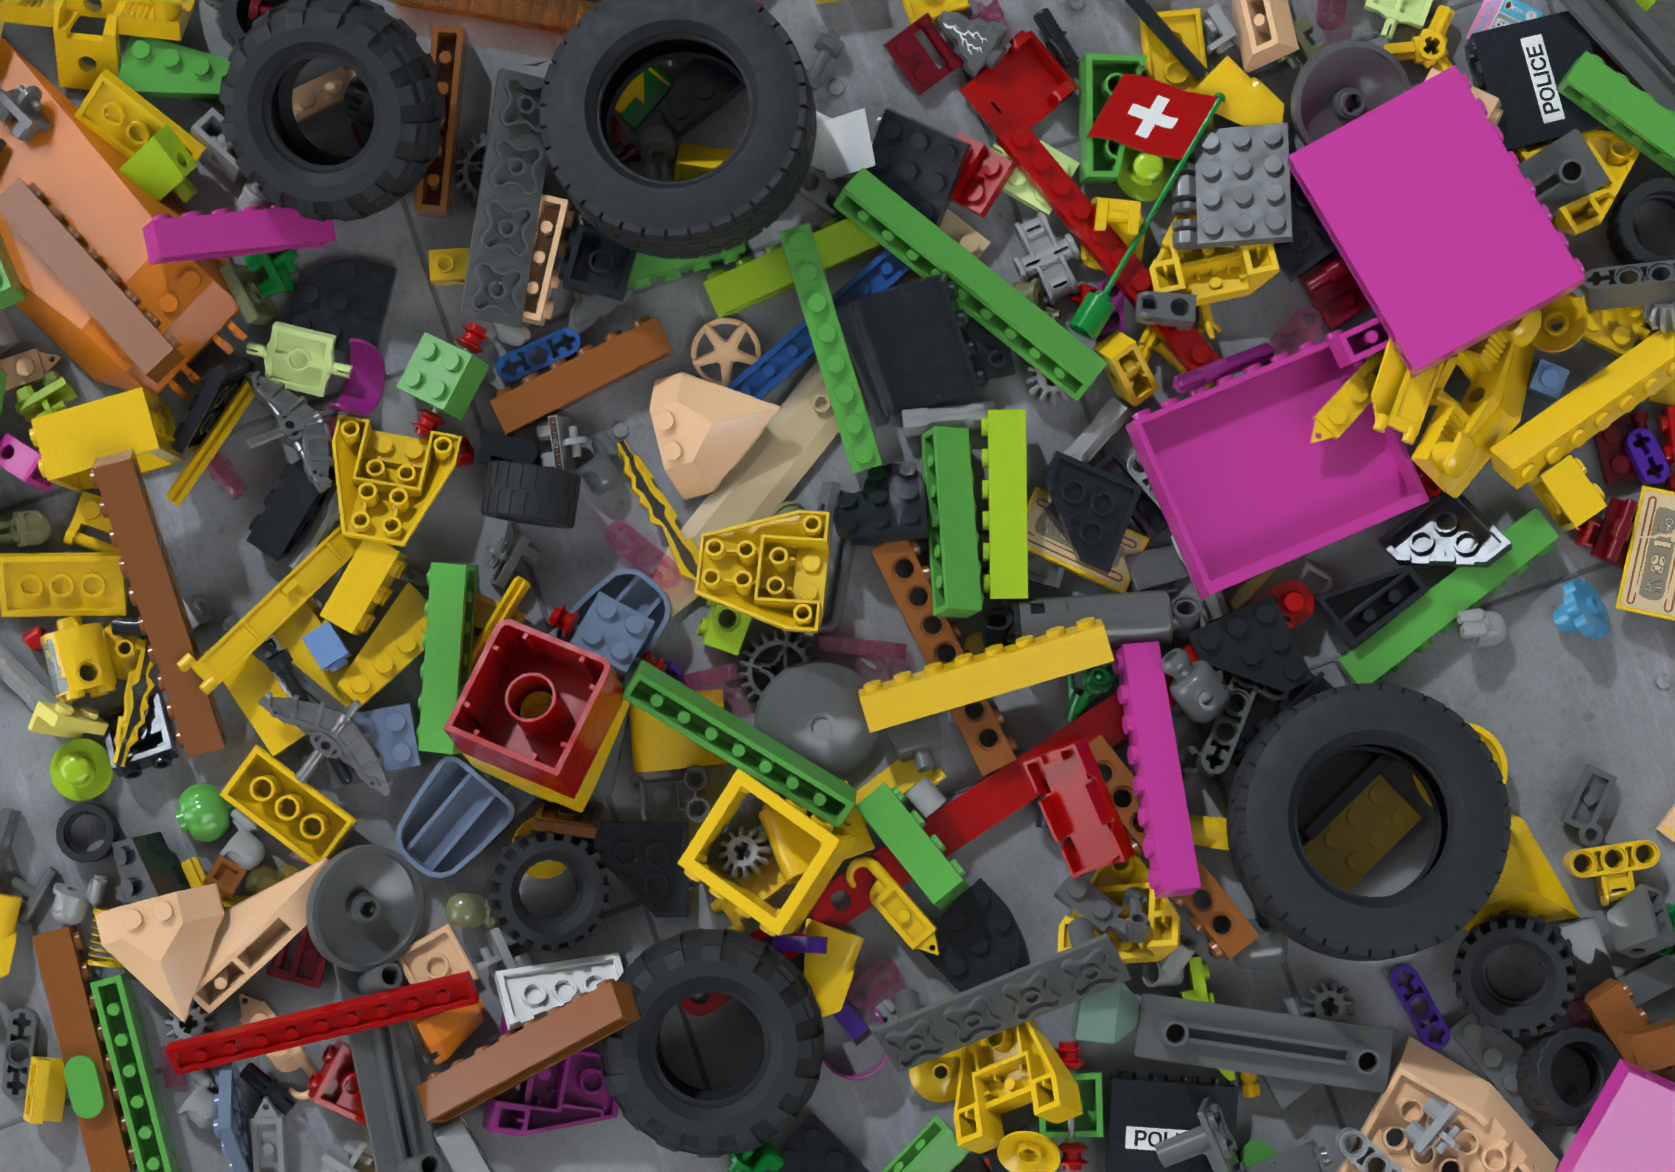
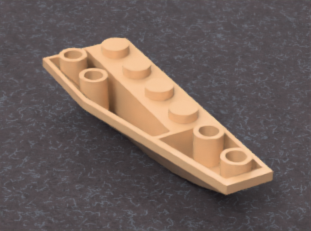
M1231 0L1232 19L1237 33V41L1245 72L1249 73L1299 50L1288 0Z
M327 857L224 911V917L212 943L214 945L197 993L193 996V1000L208 1014L214 1011L307 925L306 907L309 892L318 873L329 861Z

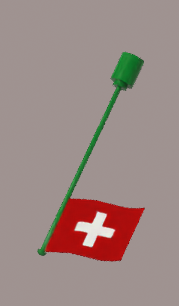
M1123 74L1085 137L1113 141L1142 153L1180 161L1103 292L1096 290L1095 293L1088 292L1069 323V327L1082 337L1096 341L1114 311L1115 307L1111 303L1112 298L1108 294L1220 103L1225 102L1226 97L1223 93L1219 92L1214 96L1188 92L1150 77Z

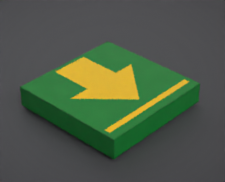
M656 65L650 67L638 75L624 90L616 104L614 113L636 131L665 98L675 81Z

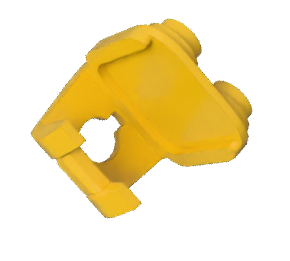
M1103 197L1093 198L1091 203L1096 208L1094 230L1105 231L1108 222L1129 248L1144 222V219L1141 217L1142 202ZM1145 233L1133 252L1140 262H1142ZM1081 244L1080 255L1082 262L1088 268L1103 270Z

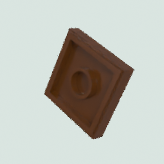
M541 799L533 820L532 830L595 839L603 816L604 804L588 801L583 812H577L556 802L551 803Z

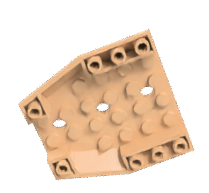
M1408 1036L1393 1062L1397 1067L1387 1083L1385 1093H1381L1360 1130L1403 1172H1442V1166L1447 1161H1455L1458 1165V1172L1556 1171L1558 1159L1491 1083ZM1431 1097H1435L1446 1105L1451 1103L1459 1111L1457 1117L1444 1132L1447 1133L1453 1124L1459 1127L1461 1131L1454 1140L1460 1147L1456 1151L1451 1146H1448L1440 1154L1434 1149L1441 1140L1439 1137L1422 1157L1413 1148L1414 1144L1410 1142L1403 1131L1413 1120L1426 1130L1434 1120L1422 1109ZM1393 1128H1398L1403 1133V1140L1397 1146H1390L1386 1140L1387 1133ZM1358 1136L1349 1151H1354L1359 1146ZM1344 1158L1337 1172H1360L1346 1158ZM1373 1158L1368 1163L1369 1172H1379L1382 1168L1381 1158Z

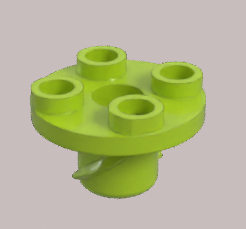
M1125 147L1119 175L1115 182L1119 189L1130 199L1141 202H1155L1171 176V166L1176 163L1175 159L1142 153Z
M80 738L66 742L55 752L50 764V777L57 791L64 797L75 801H88L99 797L110 786L114 775L107 749L91 739Z

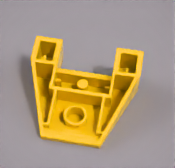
M1034 1019L962 1047L953 1115L957 1146L978 1154L997 1148L999 1142L1004 1137L1001 1115L1032 1102L1035 1116L1055 1124L1083 1114L1078 1083Z

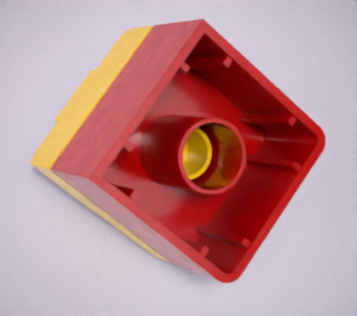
M504 619L495 626L443 729L476 769L508 782L511 786L551 803L556 802L577 812H583L603 771L630 702L621 697L624 686L605 657L514 620Z

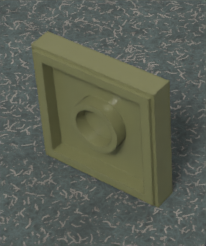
M229 263L219 268L248 324L273 325L276 321L279 322L281 320L271 298L264 296L259 289L258 282L260 278L257 272H252L247 265Z

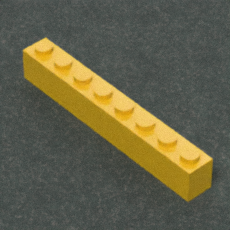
M1659 329L1491 447L1489 453L1492 469L1517 490L1524 484L1533 481L1537 475L1551 465L1557 464L1575 448L1584 445L1592 436L1608 428L1619 417L1631 412L1643 400L1655 395L1660 388L1675 379V331L1672 329L1663 334Z
M1087 617L1077 621V625L1066 629L1064 626L1050 628L1046 631V635L1035 638L1033 635L1022 636L1016 639V643L1005 647L1003 644L992 645L985 649V653L974 656L972 653L961 654L954 658V662L944 665L942 662L931 663L924 667V671L913 674L911 671H904L894 675L893 680L883 683L881 680L867 682L863 685V689L858 690L869 732H875L1112 662L1114 658L1101 618L1095 620V617Z

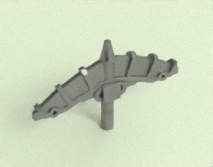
M258 370L245 373V378L252 388V393L257 396L259 401L271 409L270 412L277 420L275 429L244 440L247 451L250 452L282 440L284 445L295 448L297 454L301 456L308 480L314 484L318 492L326 491L327 488L332 486V480L328 478L329 467L334 464V459L329 456L328 444L332 442V438L326 434L324 424L337 416L338 411H315L306 404L307 399L304 396L299 398L285 389L284 383L279 382L277 384L261 376L262 372Z
M267 692L266 696L259 700L258 704L270 712L272 717L278 718L283 723L295 725L301 729V732L310 737L314 751L296 773L295 778L298 781L305 783L324 757L340 758L345 764L353 767L360 779L366 782L370 788L376 789L385 796L390 793V787L394 783L393 780H387L381 764L384 758L382 755H376L367 739L370 737V734L368 732L363 734L354 721L361 705L359 700H355L342 712L327 707L326 701L323 700L320 704L299 700L300 695L296 694L293 698L273 697L272 692Z

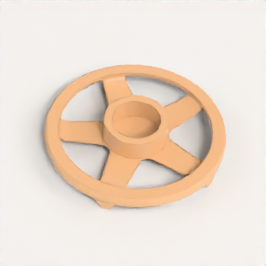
M733 318L716 319L703 325L696 334L691 348V358L697 373L704 380L725 387L733 382L732 366L735 362L752 365L761 357L760 343L754 331L746 323ZM720 324L738 326L726 340L712 328ZM746 332L754 342L755 356L738 349V345ZM705 333L714 349L697 358L698 343ZM719 363L722 382L706 375L701 366Z

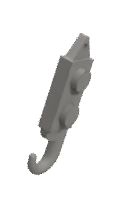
M265 1096L256 1115L250 1118L253 1172H288L284 1114L280 1115L269 1097Z

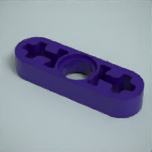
M1408 965L1395 966L1389 974V983L1421 1042L1431 1049L1444 1048L1450 1040L1449 1028L1418 972ZM1401 971L1405 974H1411L1412 977L1408 982L1413 990L1417 989V987L1420 988V992L1412 993L1406 999L1403 997V994L1409 993L1406 986L1403 984L1398 985L1396 982L1400 979L1399 972ZM1416 998H1423L1428 1004V1010L1422 1016H1416L1411 1011V1004ZM1433 1014L1436 1019L1430 1020L1432 1026L1437 1030H1442L1438 1043L1432 1039H1427L1431 1032L1426 1024H1423L1421 1027L1418 1024L1419 1022L1427 1021Z

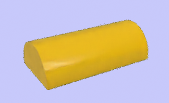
M256 744L219 795L309 864L313 865L326 857L331 860L349 838L358 820L307 781L305 783L298 781L293 770Z

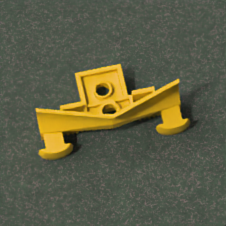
M0 0V22L53 27L59 87L91 90L97 78L105 69H108L118 77L121 68L119 34L181 41L193 13L196 0H100L102 5H93L88 0ZM80 16L106 19L103 36L73 33L70 30ZM87 56L92 58L96 65L86 64L81 57Z
M1540 310L1529 314L1444 362L1429 403L1430 406H1437L1411 459L1444 492L1453 498L1460 496L1490 459L1489 449L1510 435L1521 420L1535 347L1530 342L1534 339L1541 326L1542 316ZM1456 365L1461 368L1471 382L1461 403L1443 391Z

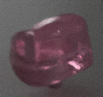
M992 0L987 7L980 1L976 4L980 11L971 16V20L980 17L990 23L994 20L1000 22L1003 19L1004 13L998 0Z

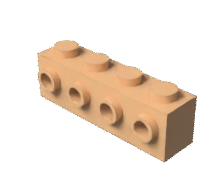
M544 194L541 196L522 322L544 326L545 319L550 320L552 317L554 301H550L552 289H558L559 287L558 263L559 259H565L568 241L564 240L566 229H572L575 218V211L571 210L572 206L567 199Z

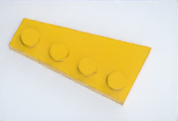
M409 581L337 684L338 690L351 703L355 700L361 702L359 709L425 652L422 639L427 628V617L424 611L427 600Z

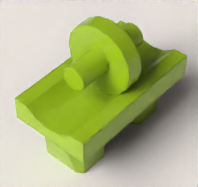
M51 370L43 375L41 380L45 387L36 392L29 385L16 391L18 403L14 407L17 413L21 414L30 425L32 424L31 419L68 408L66 405L68 402L78 397L75 389L55 370Z

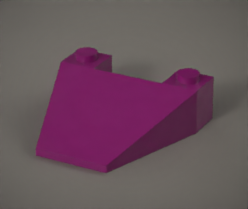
M502 1012L499 1028L500 1034L504 1035L523 1029V1026L508 1032L505 1016ZM598 1042L520 1083L517 1099L496 1096L486 1101L482 1127L491 1133L522 1137L617 1118L619 1106L613 1097L609 1096L602 1078Z

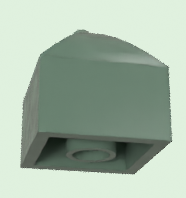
M1123 982L1075 1002L1071 1035L1076 1040L1115 1044L1138 1026L1141 1002Z

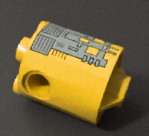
M81 615L66 617L56 621L58 631L46 634L40 638L55 699H59V702L70 704L79 701L78 699L85 697V694H90L92 699L108 695L109 692L116 690L117 680L102 623L83 625ZM80 672L85 675L86 681L81 678Z

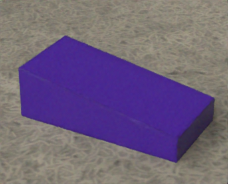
M846 999L841 1011L832 1014L853 1040L869 1028Z

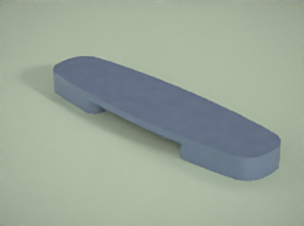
M625 568L610 573L568 611L572 614L579 610V622H582L600 591L654 620L655 623L639 652L641 654L640 658L645 652L655 649L672 617L670 598L662 587L640 571ZM556 628L548 635L570 643L575 633L573 631L570 636L562 638L563 630ZM632 665L622 682L624 687L636 666ZM463 753L447 754L433 769L400 820L396 831L398 849L411 865L429 877L443 878L457 874L487 849L530 806L537 796L515 788L508 782L476 769L470 764Z

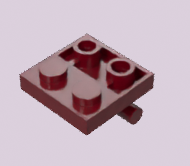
M1339 252L1297 278L1298 283L1329 331L1370 306Z
M1616 497L1610 499L1602 520L1603 526L1600 528L1594 543L1595 545L1590 553L1591 557L1624 569L1638 502L1631 499L1624 501Z

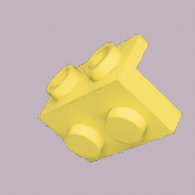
M38 701L28 729L34 733L80 739L83 733L104 736L109 724L98 717V711L90 707L82 706L79 708L62 702H56L55 704Z

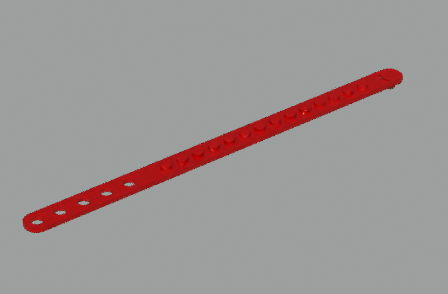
M1297 580L1284 581L1253 601L1255 602L1270 594L1273 597L1275 596L1276 604L1281 614L1290 618V622L1285 621L1289 630L1305 621L1314 609L1312 592L1304 583ZM1190 643L1182 648L1188 653L1190 663L1198 661ZM1164 673L1171 709L1177 705L1169 689L1173 677ZM1117 692L1018 756L1016 760L1006 764L923 819L927 823L923 827L930 837L935 834L946 847L943 854L948 857L1041 795L1035 792L1023 765V762L1084 737H1086L1089 744L1099 735H1102L1111 748L1128 738V734H1124L1122 727V718L1125 714L1123 704H1120L1118 701ZM886 844L867 856L878 861L901 887L913 880ZM860 867L854 872L856 887L851 888L846 879V871H844L828 883L809 915H812L815 921L838 929L873 906L870 900V891L877 881L876 877L867 868ZM843 890L850 895L851 903L847 909L838 910L832 905L831 898L835 892ZM760 928L749 934V936L761 941L772 937ZM799 930L795 933H790L794 935H805V933H802ZM781 951L789 960L802 953ZM710 992L709 999L704 1003L694 1002L691 996L684 998L680 1003L688 1013L695 1016H705L734 997L723 993Z

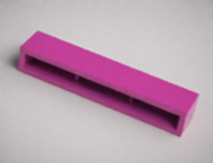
M276 204L270 206V209L260 210L259 206H248L242 208L241 212H231L229 208L212 211L210 215H201L200 211H191L182 214V217L171 218V214H160L153 216L152 221L142 228L150 265L324 248L336 240L332 220L322 222L303 218L299 215V211L288 207L282 209Z

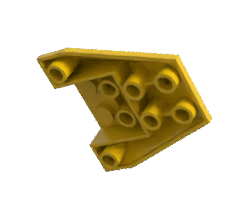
M338 415L332 440L342 536L405 547L455 469L462 436L431 431L429 440L374 431L371 430L370 420Z
M796 510L702 533L695 595L785 631L818 633L824 615L830 558V512Z

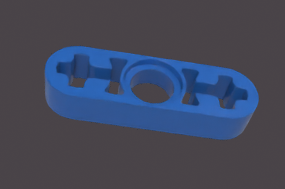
M562 328L501 356L496 364L497 374L507 383H516L532 373L549 368L552 363L562 358L567 360L577 355V351L582 347V340L578 333L569 328ZM564 335H567L570 339L575 337L576 341L572 343L573 349L568 351L565 347H561L556 350L559 356L554 358L553 351L547 342L553 340V345L557 346L563 342L562 337ZM536 347H543L548 352V358L542 364H535L531 361L530 354ZM524 353L525 360L531 369L526 371L525 366L522 365L515 369L516 375L511 376L509 373L503 374V370L507 368L506 362L511 361L513 364L522 362L519 355Z

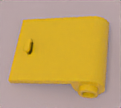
M723 689L695 691L724 709ZM630 703L628 710L633 772H653L690 768L692 766L728 764V761Z
M856 802L846 816L845 822L843 821L840 825L857 837L844 860L874 850L875 848L862 815L855 807L857 805ZM764 804L762 806L763 811L758 814V817L784 881L787 885L798 883L821 848L819 845L820 841L768 804Z

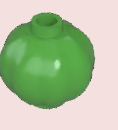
M197 783L188 787L179 798L180 809L174 812L183 834L190 832L197 841L212 842L221 838L227 832L231 821L230 814L235 807L219 795L221 791L216 786L209 783Z

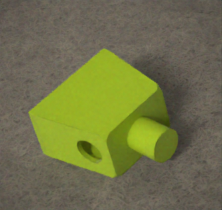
M168 124L158 131L119 169L156 200L161 201L172 190L186 203L198 192L186 178L197 167L196 161Z

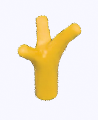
M1210 304L1198 306L1199 325L1197 331L1201 335L1206 330L1209 339L1213 340L1215 338L1213 329L1220 333L1222 328L1215 322Z

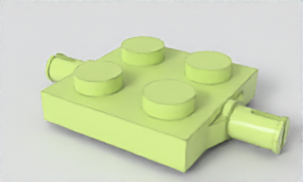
M1366 0L1363 9L1377 13L1386 19L1380 37L1384 38L1387 34L1386 39L1392 40L1397 24H1407L1421 30L1433 0Z
M1040 140L1069 177L1072 178L1080 163ZM994 143L991 151L1011 160L1006 152ZM1016 166L1002 191L1038 213L1042 211L1048 218L1052 208Z
M276 321L273 324L271 338L267 345L251 341L247 344L246 354L264 358L265 378L277 384L279 382L284 383L286 389L319 397L326 395L328 381L332 374L350 379L353 366L335 362V335Z

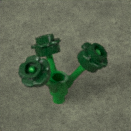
M1112 663L1106 668L1095 666L1086 669V672L1082 674L1083 689L1075 687L1073 673L1066 675L1068 697L1070 700L1067 704L1069 710L1065 718L1070 722L1085 712L1087 706L1095 697L1109 691L1113 682L1116 681L1119 684L1118 674L1114 673Z

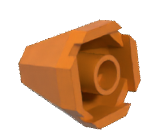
M479 997L478 1004L415 1018L410 1023L427 1054L435 1053L437 1058L432 1060L436 1066L447 1060L484 1021L482 1014L487 1011Z

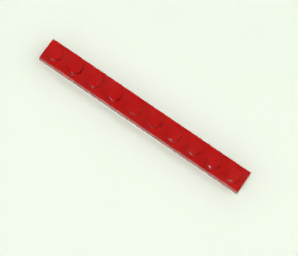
M1021 119L1001 134L996 142L1108 277L1111 278L1128 249L1127 245L1108 222L1105 231L1094 230L1096 208ZM1132 253L1115 285L1136 309L1137 294L1146 291L1154 292L1150 273ZM1148 324L1186 371L1220 359L1194 326L1191 327L1190 331L1177 330V327Z
M465 971L169 1042L165 1051L176 1075L478 1004L480 996L470 971Z

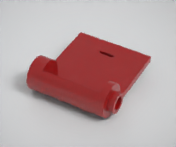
M1021 30L1009 41L1012 46L1008 49L1000 63L992 70L990 68L985 69L959 90L997 137L1021 119L1031 129L1079 89V86L1032 30L1027 33Z

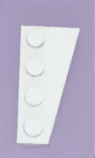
M619 953L496 971L495 982L508 1032L521 1027L530 1020L541 1019L547 1016V1011L554 1007L565 1006L571 1003L572 997L597 989L596 985L601 981L607 979H615L617 981L624 971Z

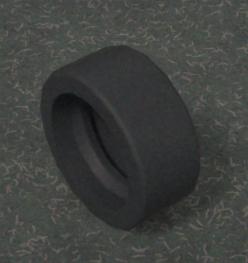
M95 803L77 804L69 808L60 817L56 828V840L62 853L71 860L81 863L95 862L106 858L113 851L112 843L117 842L120 837L119 823L114 814L105 806ZM91 814L97 816L104 823L106 837L99 848L86 852L79 850L73 845L70 839V828L76 818Z

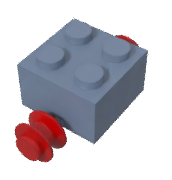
M600 591L582 622H579V610L572 614L567 612L566 603H564L562 608L556 606L547 621L552 624L550 631L556 628L563 630L562 638L570 636L574 631L575 634L570 643L605 657L610 662L621 683L631 666H636V664L638 666L641 659L662 672H665L667 665L663 664L665 657L659 660L652 658L653 650L645 652L640 658L641 654L639 652L648 638L655 621Z

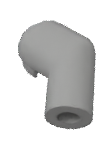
M491 322L498 339L503 343L517 347L529 342L531 338L529 329L524 326L519 328Z

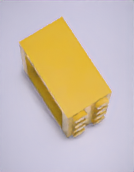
M143 387L31 419L33 428L29 429V434L34 447H38L41 459L38 460V467L42 477H47L49 482L75 492L94 488L90 478V470H93L94 462L99 457L134 449L142 474L185 462L184 454H180L172 449L176 440L173 438L176 425L169 402Z
M738 768L683 853L678 864L685 869L684 874L696 882L703 881L710 886L709 892L721 900L728 899L735 904L734 910L746 918L753 917L761 923L759 925L761 930L775 937L776 935L781 936L795 933L799 930L857 840V837L841 826L839 828L833 826ZM750 792L820 841L819 845L821 848L783 907L777 910L707 860L710 851L746 795Z

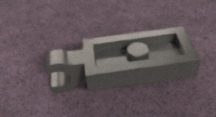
M1070 875L1055 891L1054 897L1079 918L1090 920L1093 929L1100 935L1105 934L1109 930L1125 944L1127 943L1128 938L1125 934L1126 920L1119 918L1123 914V909L1083 876L1073 879Z

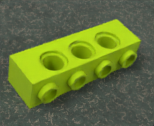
M708 600L707 605L711 607L707 618L702 617L698 625L697 635H700L698 642L738 656L752 617ZM729 609L732 612L733 620L728 626L722 627L718 621L719 614L723 610Z

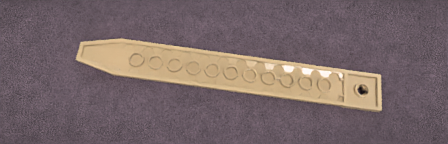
M947 208L940 229L979 259L991 242ZM911 270L893 287L924 278L914 270ZM848 349L852 366L855 372V376L864 402L866 400V397L862 389L857 371L855 369L850 351ZM818 361L814 363L781 404L783 408L776 417H772L764 427V432L743 458L722 479V484L714 493H710L680 530L685 540L691 537L698 551L700 550L702 533L772 517L775 508L784 502L839 433ZM675 536L673 541L685 567L696 577L697 566L691 554ZM669 546L653 581L662 587L669 596L673 617L699 596H696L694 593L696 580L680 575Z

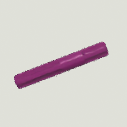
M1268 342L1179 374L1173 378V389L1183 394L1229 374L1241 372L1243 369L1260 362L1262 364L1270 361V358L1274 357L1273 352H1275V348L1270 346Z

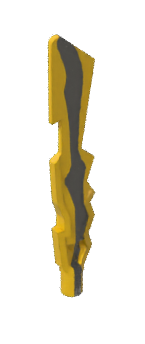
M626 440L617 443V451L624 462L623 474L631 480V491L639 497L638 503L648 509L650 523L662 526L680 575L696 580L699 551L691 537L687 540L683 537L675 523L678 515L664 494L653 484L652 479L654 477L640 457L631 451Z
M137 637L134 649L140 650L136 669L128 673L123 698L124 714L123 717H118L115 736L116 751L112 764L121 767L125 766L130 747L138 741V729L145 723L144 711L149 709L146 697L155 686L148 676L153 665L148 654V645H151L148 637L146 640H140Z

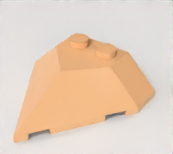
M686 372L655 380L649 410L664 470L683 499L689 500L714 493L722 484V479L730 469H734L764 432V427L773 416L776 417L783 407L717 383L703 380Z
M217 883L157 896L95 914L102 946L182 1022L186 1023L193 996L197 993L214 945L212 944L224 917Z

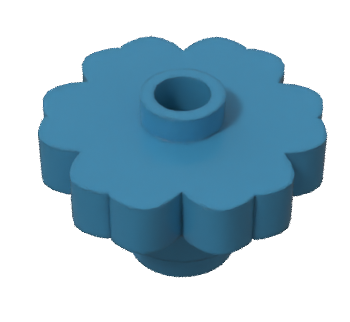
M1578 577L1563 586L1565 596H1563L1564 603L1559 605L1557 610L1553 612V619L1558 629L1564 634L1580 631L1585 637L1590 636L1593 640H1597L1610 632L1607 623L1610 621V617L1605 604L1599 600L1596 589L1588 581L1582 582Z

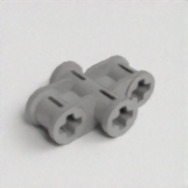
M1042 211L1037 213L1036 218L1023 224L1018 222L1013 224L1016 235L1027 255L1020 259L1018 257L1012 259L1022 283L1028 282V278L1035 275L1037 278H1040L1043 293L1050 305L1055 304L1057 299L1065 295L1079 293L1077 282L1066 262L1072 258L1075 260L1080 258L1079 250L1071 234L1067 233L1064 235V239L1056 241L1049 222Z

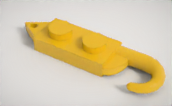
M1385 350L1371 355L1312 418L1314 426L1310 440L1311 444L1331 438L1334 440L1338 439L1372 402L1371 393L1377 378L1372 372L1381 364Z
M862 856L851 861L846 871V879L850 887H856L854 872L860 867L867 868L877 879L870 891L871 903L912 950L917 948L939 955L935 932L938 928L898 882L889 875L878 861L871 857ZM934 945L935 950H931L930 946Z

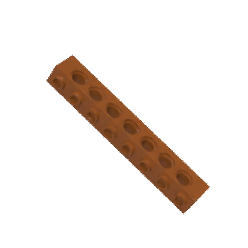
M915 539L884 543L872 549L871 552L927 665L935 662H942L944 665L954 662V658L961 654L971 653L969 649L962 650L958 640L963 638L955 621L949 623L946 617L936 616L941 620L942 626L937 633L933 634L926 632L923 627L924 620L929 616H934L932 587L930 585L931 571L928 565L921 567L916 557L921 554V551ZM902 559L911 561L914 566L913 573L906 578L900 577L895 571L897 562ZM914 588H923L927 592L928 598L923 605L917 606L911 603L909 594ZM943 644L952 645L956 651L954 658L947 662L940 660L937 656V650ZM987 699L979 701L983 705V712L978 717L968 716L965 712L966 705L950 709L982 776L1016 760L1013 752L1019 750L1011 733L1004 735L999 725L1005 721L998 706L991 707ZM984 729H993L997 733V740L994 744L984 745L980 742L979 735Z
M1099 735L1089 743V747L1098 767L1106 768L1110 773V780L1105 782L1112 800L1113 795L1117 792H1124L1128 795L1130 799L1129 806L1121 808L1115 804V807L1131 840L1135 855L1138 858L1143 856L1149 863V858H1146L1143 852L1145 833H1140L1133 827V820L1138 817V809L1140 808L1139 798L1133 792L1132 781L1134 776L1102 735ZM1196 856L1201 888L1196 892H1203L1207 895L1209 899L1207 908L1201 909L1194 905V894L1169 898L1178 909L1183 906L1190 917L1187 920L1198 934L1203 932L1210 940L1207 946L1216 958L1220 959L1223 957L1227 962L1260 935ZM1216 917H1222L1228 922L1229 929L1226 934H1219L1214 930L1213 920Z

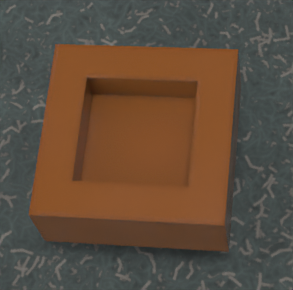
M219 855L205 877L203 885L217 883L219 893L231 899L246 875L247 869H242L238 864Z

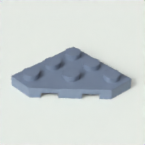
M235 1062L219 1065V1070H215V1082L219 1089V1094L214 1095V1105L218 1113V1118L213 1120L214 1133L216 1138H221L224 1158L229 1157L230 1172H253V1156L247 1135L249 1127L245 1106H242V1096L239 1089L242 1087L240 1073Z

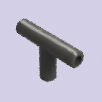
M47 867L36 887L17 876H13L10 879L9 887L29 898L18 916L17 921L25 926L30 923L59 873L58 870L53 867Z

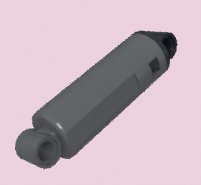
M1166 590L1011 600V612L1002 607H994L985 611L982 616V642L986 648L996 644H1003L1005 647L1015 644V640L1022 636L1033 635L1034 638L1046 635V631L1050 628L1064 626L1066 629L1076 626V622L1083 618L1095 617V620L1101 618L1104 624L1111 650H1118L1122 644L1159 641L1160 647L1169 646L1173 635L1187 639L1186 635L1201 627L1202 604L1199 599L1191 595H1180L1170 601Z

